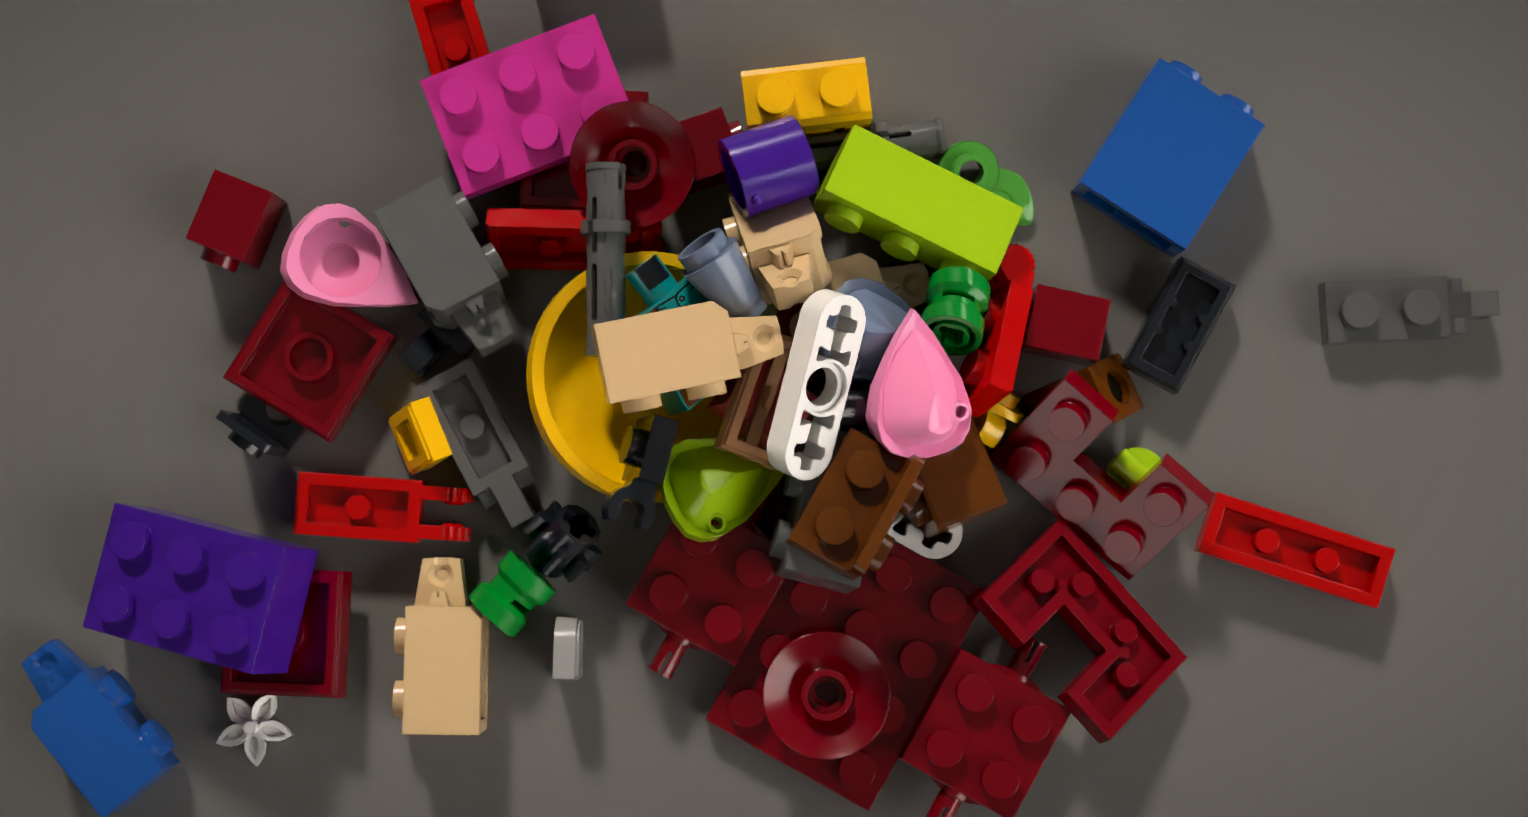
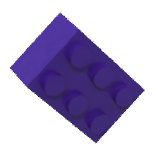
M115 503L83 627L249 674L288 673L319 550L157 508Z

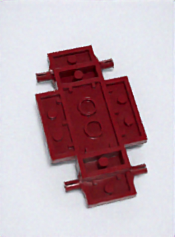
M772 491L745 522L714 541L698 542L686 538L672 521L626 605L654 620L663 633L667 634L651 664L648 665V668L658 673L668 653L672 652V656L661 676L672 680V676L688 647L707 650L734 665L705 720L868 812L900 757L904 762L928 774L940 788L925 817H954L962 801L968 804L983 805L1002 817H1015L1071 712L1064 705L1044 695L1034 681L1030 680L1045 649L1048 648L1042 642L1031 637L1024 645L1017 648L1008 666L985 662L960 648L979 613V610L972 601L984 589L896 541L880 569L876 573L867 569L865 574L862 575L860 587L847 594L776 576L774 574L778 558L769 556L771 541L756 526L771 498L775 495ZM711 520V525H719L718 521ZM836 631L848 634L862 641L880 659L889 679L891 691L890 708L882 729L866 747L857 753L840 759H814L792 750L774 733L764 710L763 685L766 673L773 659L788 643L812 632ZM829 681L820 682L813 692L814 699L822 705L834 702L838 694L836 685Z

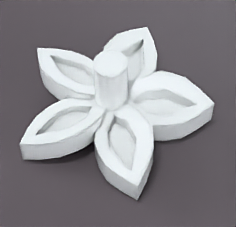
M265 695L259 698L253 707L243 699L227 697V713L230 719L237 724H233L223 730L216 744L232 747L245 742L246 756L257 767L266 754L265 740L281 741L294 734L284 723L270 720L273 718L278 707L277 696Z

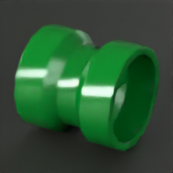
M950 266L941 268L934 272L928 281L926 291L928 307L925 308L921 318L933 331L947 355L960 356L970 354L979 348L983 340L985 323L982 315H984L989 306L990 284L983 275L966 267Z
M510 550L498 563V574L490 582H481L468 597L486 618L508 636L514 638L526 626L527 614L535 606L545 605L557 591L529 562L513 550Z

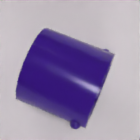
M788 115L718 140L719 157L728 187L739 211L745 218H750L818 193L820 187L815 160L807 138L793 115Z

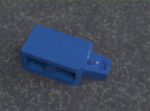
M60 639L50 640L21 663L43 702L33 710L32 731L100 817H107L125 808L180 763L171 751L175 747L171 735L155 719L151 718L147 721L132 702L136 699L134 689L117 671H108L105 666L90 668Z

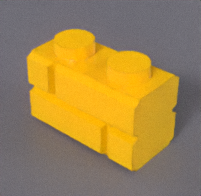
M865 57L741 71V92L746 130L788 115L795 117L806 137L835 133L836 130L848 132L854 124L864 129L870 128L872 107Z

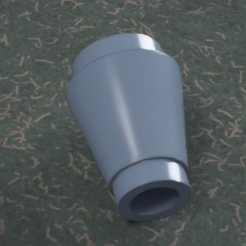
M715 228L698 237L679 254L678 260L685 268L682 276L708 301H713L727 310L729 318L755 317L762 314L766 309L767 305L761 298V293L736 238H727L721 228Z

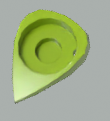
M717 438L687 439L673 446L664 484L659 486L663 504L674 525L686 538L698 542L717 540L745 522L776 487L784 473L778 470L767 469L754 461H746L731 452H723L713 448ZM711 520L718 521L719 525H711Z

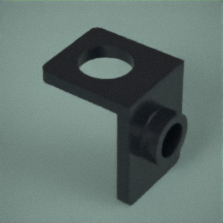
M253 396L240 413L221 409L216 416L219 421L232 429L228 438L242 450L258 459L263 453L286 457L306 430V428L295 421L287 425L274 423L267 414V404Z

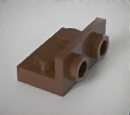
M850 427L842 437L831 457L830 463L822 473L785 542L850 580L864 575L867 569L876 573L886 560L895 542V538L887 534L898 512L907 516L924 489L925 482L917 477L925 464V460L914 454L906 460L899 455L889 453L882 445Z

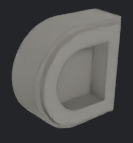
M557 616L554 628L552 679L580 680V677H583V621L580 620V617Z

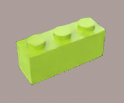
M854 124L840 144L812 205L814 210L825 214V221L834 228L853 234L861 232L881 242V248L895 258L904 261H914L916 259L936 270L950 266L966 267L977 271L987 281L996 275L1024 210L1023 207Z

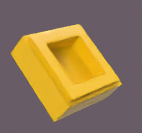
M429 396L410 402L389 418V425L408 472H411V475L430 469L452 455Z

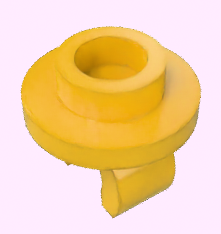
M1013 392L978 418L972 416L983 444L994 448L1001 440L1006 429L1007 419L1020 424L1025 416L1015 408L1020 398Z

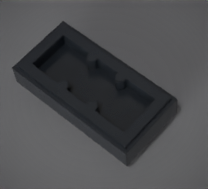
M1183 256L1178 258L1120 366L1173 395L1178 394L1236 285Z

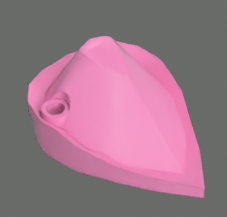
M340 203L317 206L305 215L290 233L282 252L280 273L286 286L298 296L333 307H393L418 304L407 275L378 229L355 208ZM339 222H348L351 225L344 228Z
M910 308L893 335L872 380L865 417L870 433L881 443L887 452L906 458L911 457L913 454L920 458H930L949 452L963 443L970 430L972 411L960 374L933 331L916 310Z

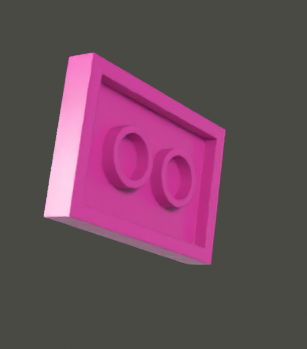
M595 14L419 80L461 190L467 200L568 162L572 143L583 123L596 111L605 106L629 101Z

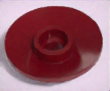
M623 101L601 108L583 123L572 143L569 170L573 187L582 203L587 206L585 164L591 162H619L620 164H625V158L629 152L637 151L641 153L646 159V169L641 175L631 174L626 169L625 188L626 220L631 221V228H640L661 222L673 214L685 201L695 176V154L687 132L670 113L647 102Z
M817 631L794 639L775 656L764 680V710L774 733L792 750L814 759H840L857 753L866 747L882 729L890 708V684L882 662L862 641L841 632ZM823 681L832 682L838 690L837 698L828 705L818 703L813 696L815 687Z

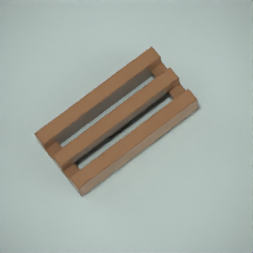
M782 333L784 354L774 357L769 361L743 440H738L737 437L763 362L740 370L741 377L737 378L713 447L723 452L736 454L737 457L746 461L757 462L760 466L770 470L776 469L768 460L767 449H761L757 445L793 342V338Z

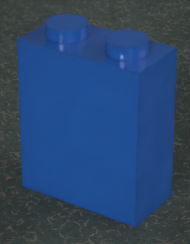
M1159 58L1143 78L1071 190V193L1173 258L1186 250L1265 124L1253 117L1254 110L1242 99L1226 93L1220 96L1202 85V77L1190 66L1175 60L1168 63Z

